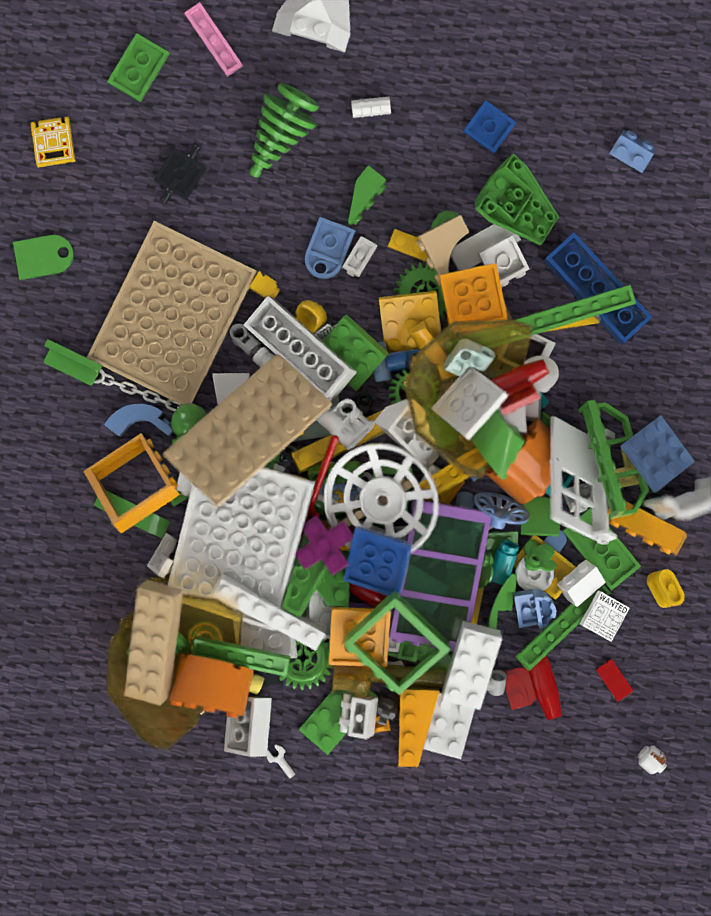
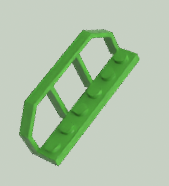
M595 400L587 401L578 409V412L584 415L591 440L588 448L593 449L600 472V477L597 480L603 483L611 512L609 519L633 515L638 511L649 491L648 485L636 468L631 471L615 473L616 466L610 455V445L624 443L633 436L629 419L606 402L596 404ZM600 409L622 422L626 437L606 440L605 427L600 419ZM637 475L641 493L632 509L626 510V501L622 498L619 478Z

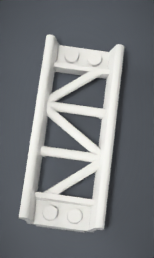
M711 477L696 479L694 482L695 491L684 493L673 499L667 497L643 500L641 505L642 507H647L653 516L661 520L672 516L688 519L711 510Z

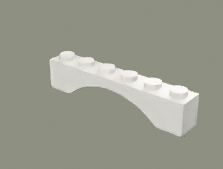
M224 573L221 574L213 588L212 596L314 650L317 649L325 635L324 626L306 617L301 616L299 618L272 604Z

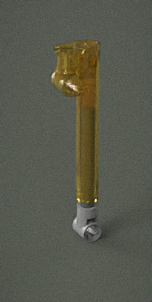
M387 664V667L384 668L397 681H400L416 666ZM334 665L332 692H335L336 689L348 690L349 693H353L356 697L365 698L370 694L371 682L386 683L381 678L378 679L372 673V669L369 666ZM429 668L411 686L443 688L448 669ZM501 670L492 671L486 691L494 696L502 695L505 691L506 673Z

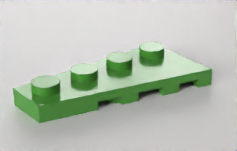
M304 532L299 549L310 543ZM298 558L296 559L283 609L299 618L302 616L328 570L323 560L305 570Z

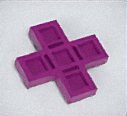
M317 515L304 523L302 530L310 540V543L296 551L295 555L305 570L323 560L333 576L349 565L339 550L340 547L353 540L354 537L344 521L329 531L325 529Z

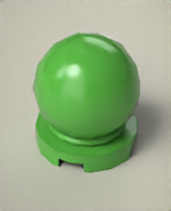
M188 403L175 410L172 415L171 426L177 437L172 440V444L207 415L201 406Z

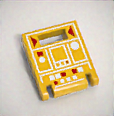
M69 116L65 117V123H62L61 117L38 121L39 127H36L35 122H31L37 167L75 162ZM63 151L64 157L47 159L45 153Z

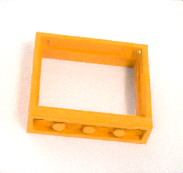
M142 433L83 471L111 522L120 533H123L180 495L176 489L178 487L177 482L173 477L168 476L171 473L165 463L161 464L160 462L163 460L157 450L153 451L155 445L150 438L146 440ZM146 450L166 486L120 516L100 480Z

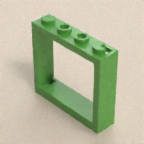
M393 591L344 636L345 648L350 653L354 652L364 666L368 665L378 679L381 678L386 682L385 684L389 690L395 691L399 695L450 650L449 641L396 591ZM393 607L437 647L400 681H397L356 642Z

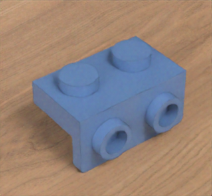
M623 130L609 154L643 173L656 148H654L651 142L647 140L642 141L637 138L634 132Z

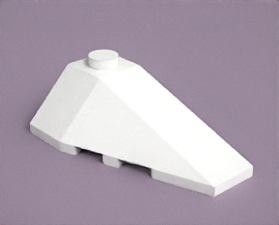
M411 399L387 406L374 422L399 446L419 459L428 470L439 457V452L433 438L429 434V427L424 421L423 411Z

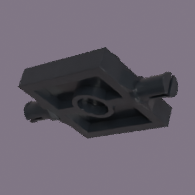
M193 145L189 154L182 153L173 148L154 178V181L162 185L166 190L160 198L162 202L167 204L172 194L186 201L188 200L207 170L205 166L198 163L195 159L201 148Z

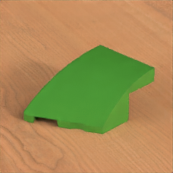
M497 408L471 439L495 473L505 480L508 476L506 472L510 464L515 462L517 453L521 450L524 440L517 427L508 424L500 409Z
M511 574L502 586L489 613L486 627L496 629L498 610L512 611L513 592L516 590L517 574Z

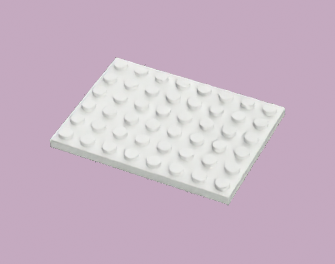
M263 467L218 508L193 485L168 586L183 589L182 602L275 631L276 629L212 596L213 588L221 574L224 573L239 581L263 599L282 608L315 482Z

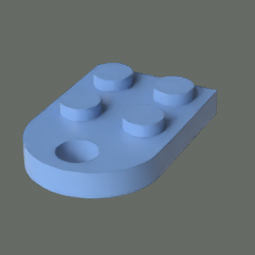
M319 217L305 254V264L308 271L319 279H329L338 274L344 263L355 230ZM319 263L326 266V271L322 274L315 271V267Z

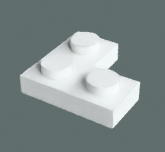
M167 533L147 567L162 578L169 574L174 561L168 556L175 551L178 541Z

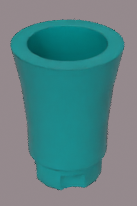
M503 540L500 546L497 547L493 557V577L491 581L504 585L511 576L519 549L516 543Z

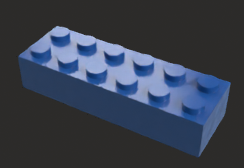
M575 233L571 234L543 261L578 300L624 286ZM636 298V304L594 316L620 345H623L652 318L650 313Z

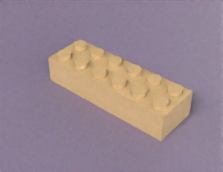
M149 580L138 587L124 696L161 705L169 698L183 589Z

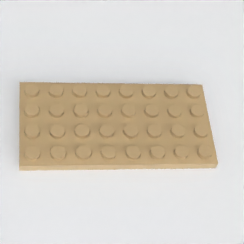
M277 353L163 454L170 463L218 508L332 406V402L285 358Z

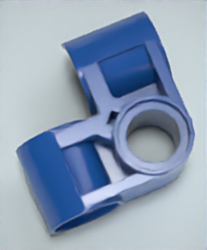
M417 349L389 353L386 357L388 369L391 373L403 369L407 371L410 367H413V369L422 367L426 362L425 354ZM414 354L422 355L420 363L415 364L412 362Z

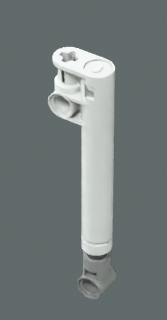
M235 324L231 327L230 335L234 345L239 346L249 356L252 355L253 361L260 368L275 356L266 347H260L261 343L247 331L244 325ZM237 333H243V334H244V335H243L242 337H240V338L235 337V335H236ZM350 399L341 401L334 409L330 407L317 419L331 435L339 437L338 441L347 450H351L375 425L373 420L369 422L362 415L363 413L356 407L354 401ZM347 407L353 409L350 413H344L343 410Z

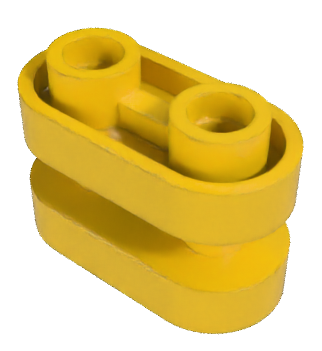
M660 570L648 575L647 585L660 607L667 608L683 603L685 598L684 592L671 570Z

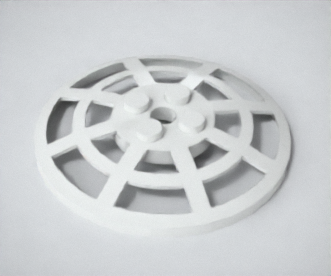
M382 443L368 444L350 451L332 468L324 489L325 513L331 528L339 524L334 513L345 510L355 528L360 526L370 529L374 522L385 524L386 534L384 535L396 539L405 536L415 528L422 536L413 544L411 553L420 547L430 536L437 520L439 507L438 493L432 476L423 463L413 454L394 445ZM376 449L393 450L405 455L406 459L402 465L393 461L379 460ZM368 451L370 462L361 465L353 473L342 468L353 456ZM413 462L426 475L431 486L430 490H421L416 478L408 470ZM381 466L395 468L398 472L393 479L384 477ZM373 467L374 479L367 483L358 477L364 470ZM337 475H340L348 480L344 490V503L332 505L333 485ZM405 475L413 484L415 491L405 492L400 484ZM353 483L362 488L360 500L350 501ZM380 495L388 499L387 505H382L379 502ZM433 497V514L430 524L426 528L419 522L423 510V498ZM417 499V510L414 517L405 510L407 500ZM352 509H362L367 517L363 525L355 517ZM402 517L409 523L406 528L394 533L393 522L398 518ZM353 540L345 544L350 550Z

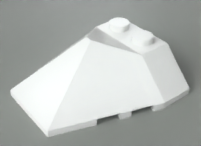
M286 0L277 13L272 31L286 36H291V34L325 43L328 48L345 52L350 37L349 0Z

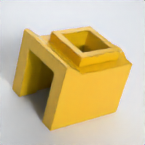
M260 271L249 286L252 291L264 298L270 296L275 299L280 291L276 285L277 282L267 275L263 277Z

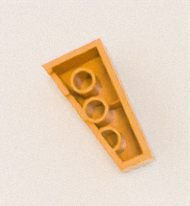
M626 502V510H631L633 505ZM640 508L633 515L609 519L610 525L616 528L619 526L625 528L627 534L633 537L636 535L642 537L643 542L651 546L653 544L659 546V550L668 555L672 553L677 556L687 537L685 531Z
M409 686L400 694L399 767H418L440 692L439 686Z

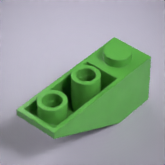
M369 165L356 180L348 220L350 227L353 223L355 225L359 223L363 217L361 213L364 209L369 210L375 202L372 199L376 194L380 196L387 187L384 185L386 179Z

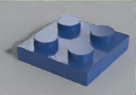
M485 100L463 130V133L494 154L517 122Z

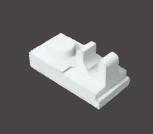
M361 236L342 268L347 270V274L359 277L378 245Z

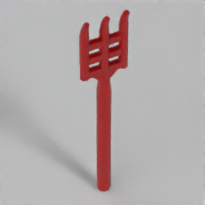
M337 435L331 436L313 487L304 523L311 519L309 518L310 515L320 517V514L316 513L314 505L339 440Z

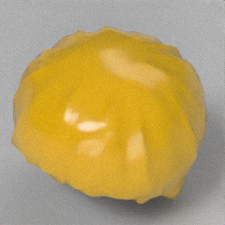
M305 300L297 306L296 318L312 333H315L325 325L327 315L322 305L312 300Z

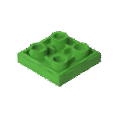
M536 497L526 504H522L528 510L530 516L527 522L521 524V535L560 536V523L551 519V498Z

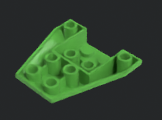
M514 153L491 175L475 199V209L489 222L538 245H542L559 218L527 165Z

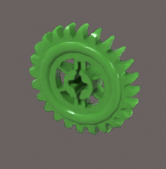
M419 262L418 269H416L412 264L411 272L405 269L406 276L399 275L402 282L396 281L395 284L400 288H395L393 291L399 295L411 294L413 286L417 289L416 293L423 291L426 281L427 292L438 289L439 316L445 318L443 311L446 312L442 289L435 281L434 276L436 273L434 269H430L427 264L423 268L421 262ZM423 280L419 287L414 285L416 282ZM429 281L433 282L436 287L432 288L429 285Z
M322 639L317 649L311 653L307 650V645L295 640L296 647L300 645V650L297 651L298 657L294 658V662L289 663L287 676H280V681L287 679L286 686L293 682V689H296L297 685L300 684L301 690H304L305 684H307L310 690L312 689V683L318 687L319 679L325 682L323 675H331L327 668H334L333 665H329L328 648L330 642L324 643L326 639ZM303 646H304V654H305V656H306V660H305V663H304V670H302V669H303V665H302L301 660H300V659H302V656H303ZM317 653V662L315 664L312 662V656ZM297 665L299 671L292 668V666ZM310 666H314V667H313L312 669H310L309 671H306V669L309 668Z

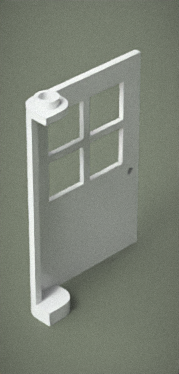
M552 416L550 460L551 519L600 544H606L610 540L617 539V535L609 531L608 501L603 483L597 480L600 477V472L594 451L588 448V445L591 444L589 433L586 434ZM605 429L606 440L615 439V433ZM562 470L574 476V493L562 487ZM579 479L592 485V502L579 496ZM562 493L574 499L575 517L562 511ZM579 502L592 508V525L579 519Z

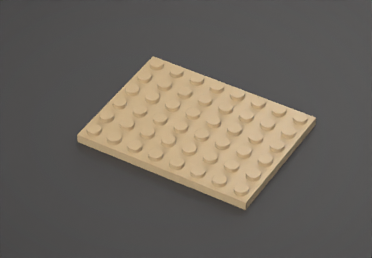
M154 221L87 358L181 405L193 404L257 271Z

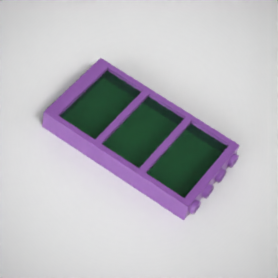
M413 499L410 512L414 517L417 510V499ZM423 500V510L419 522L428 528L433 514L434 502ZM439 503L437 520L430 536L410 554L401 596L449 641V651L453 652L462 621L469 623L472 621L491 517L480 509ZM413 528L406 534L405 542L414 544L422 535ZM393 607L389 629V638H392V641L403 643L405 640L411 641L412 645L422 646V644H429L431 648H437Z

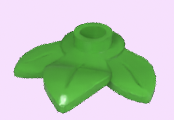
M529 540L524 546L526 554L524 564L528 570L536 571L542 569L552 571L557 567V564L551 560L554 555V548L551 545L541 544L538 546L534 540Z
M485 551L478 584L479 589L485 587L488 582H491L493 577L492 565L494 558L490 551ZM471 568L470 574L474 575L475 568Z

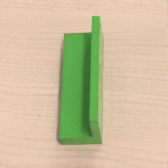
M47 339L44 346L50 350L44 363L93 386L102 365Z

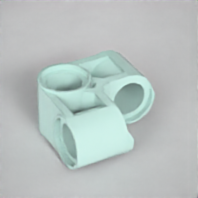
M462 339L446 358L443 369L459 377L469 366L485 371L495 358V354L488 347L479 345L470 339Z

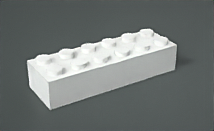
M270 296L265 298L244 324L251 333L275 354L278 353L285 358L330 401L337 397L357 373Z

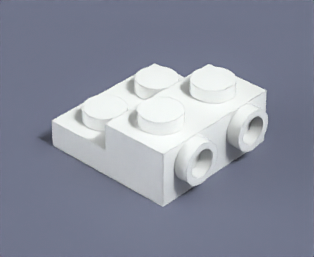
M509 235L478 252L483 265L497 264L501 288L508 285L509 280L514 277L518 279L526 274L525 271L529 270L513 235Z

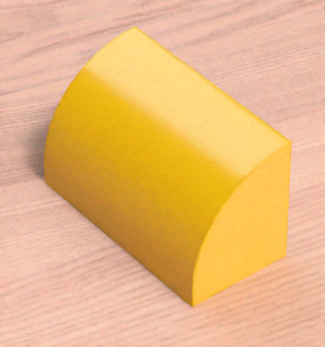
M424 320L408 330L411 337L431 363H437L447 358L446 349Z

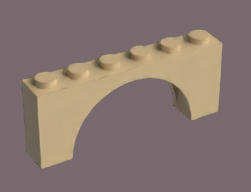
M457 215L417 236L419 239L417 245L421 252L425 251L428 257L425 259L430 269H434L436 273L434 278L438 286H441L439 275L449 273V259L454 246L463 236L470 233L461 215ZM505 305L508 320L461 330V333L465 335L511 320L512 317Z

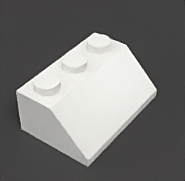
M248 695L244 716L238 715L237 719L227 717L225 752L248 757L267 756L272 698Z

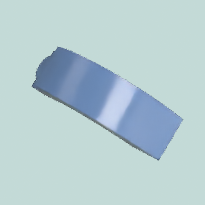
M147 404L125 406L112 414L104 424L119 437H122L126 430L138 421L151 422L168 436H171L173 433L171 422L165 418L163 420L160 419L164 412Z

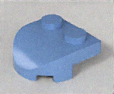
M530 589L513 592L519 628L538 625L539 629L547 627L549 622L555 618V604L544 591Z

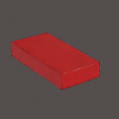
M612 659L596 669L617 702L633 692V689Z

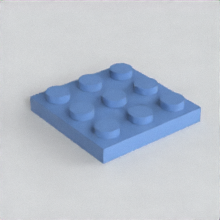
M661 415L620 446L654 493L695 462Z

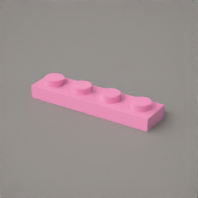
M200 2L184 12L227 77L243 67Z

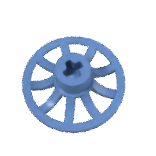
M480 492L474 497L475 505L491 517L490 526L493 528L504 529L506 523L523 524L529 520L528 510L508 496L494 492ZM491 496L496 497V506ZM502 499L508 501L503 508H501ZM479 502L484 503L485 506H481ZM512 505H516V506H517L516 508H513V509L509 510V508H510ZM515 517H519V518H521L522 520L516 521V518H515Z

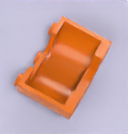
M538 417L526 428V437L523 439L524 444L517 453L515 462L510 464L506 472L507 478L505 480L501 479L491 466L484 471V474L519 504H526L537 496L542 497L546 493L547 487L551 484V429Z
M179 654L169 696L170 704L181 707L183 703L185 707L196 709V705L202 706L203 711L212 713L215 712V709L226 712L227 717L237 719L238 715L244 716L254 670L210 658Z

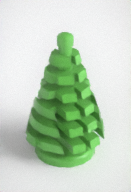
M282 82L279 83L277 89L289 102H285L271 94H264L263 101L268 104V107L263 105L261 113L267 119L260 117L259 125L266 132L258 129L256 136L266 144L255 141L254 148L260 154L253 153L252 156L255 164L251 167L249 173L253 177L258 178L263 168L268 169L272 166V163L268 161L269 159L278 161L282 157L275 151L276 149L282 153H287L291 148L285 143L296 145L300 141L296 136L303 138L309 133L305 128L312 130L318 125L311 117L298 108L302 107L308 111L315 112L320 107L319 104L298 89Z

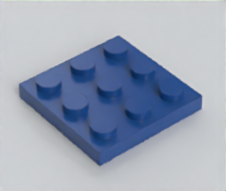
M357 526L354 532L348 558L349 565L346 567L344 581L388 596L393 591L401 595L413 544Z

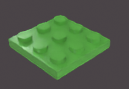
M347 314L323 341L357 372L348 382V385L355 391L359 390L389 354Z

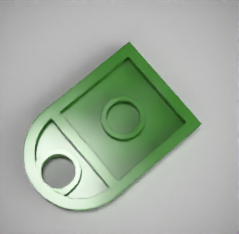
M58 235L13 242L19 280L61 273L67 270L73 261L74 252L71 244L65 238ZM63 247L69 250V254L65 258L59 257L58 254L59 250Z

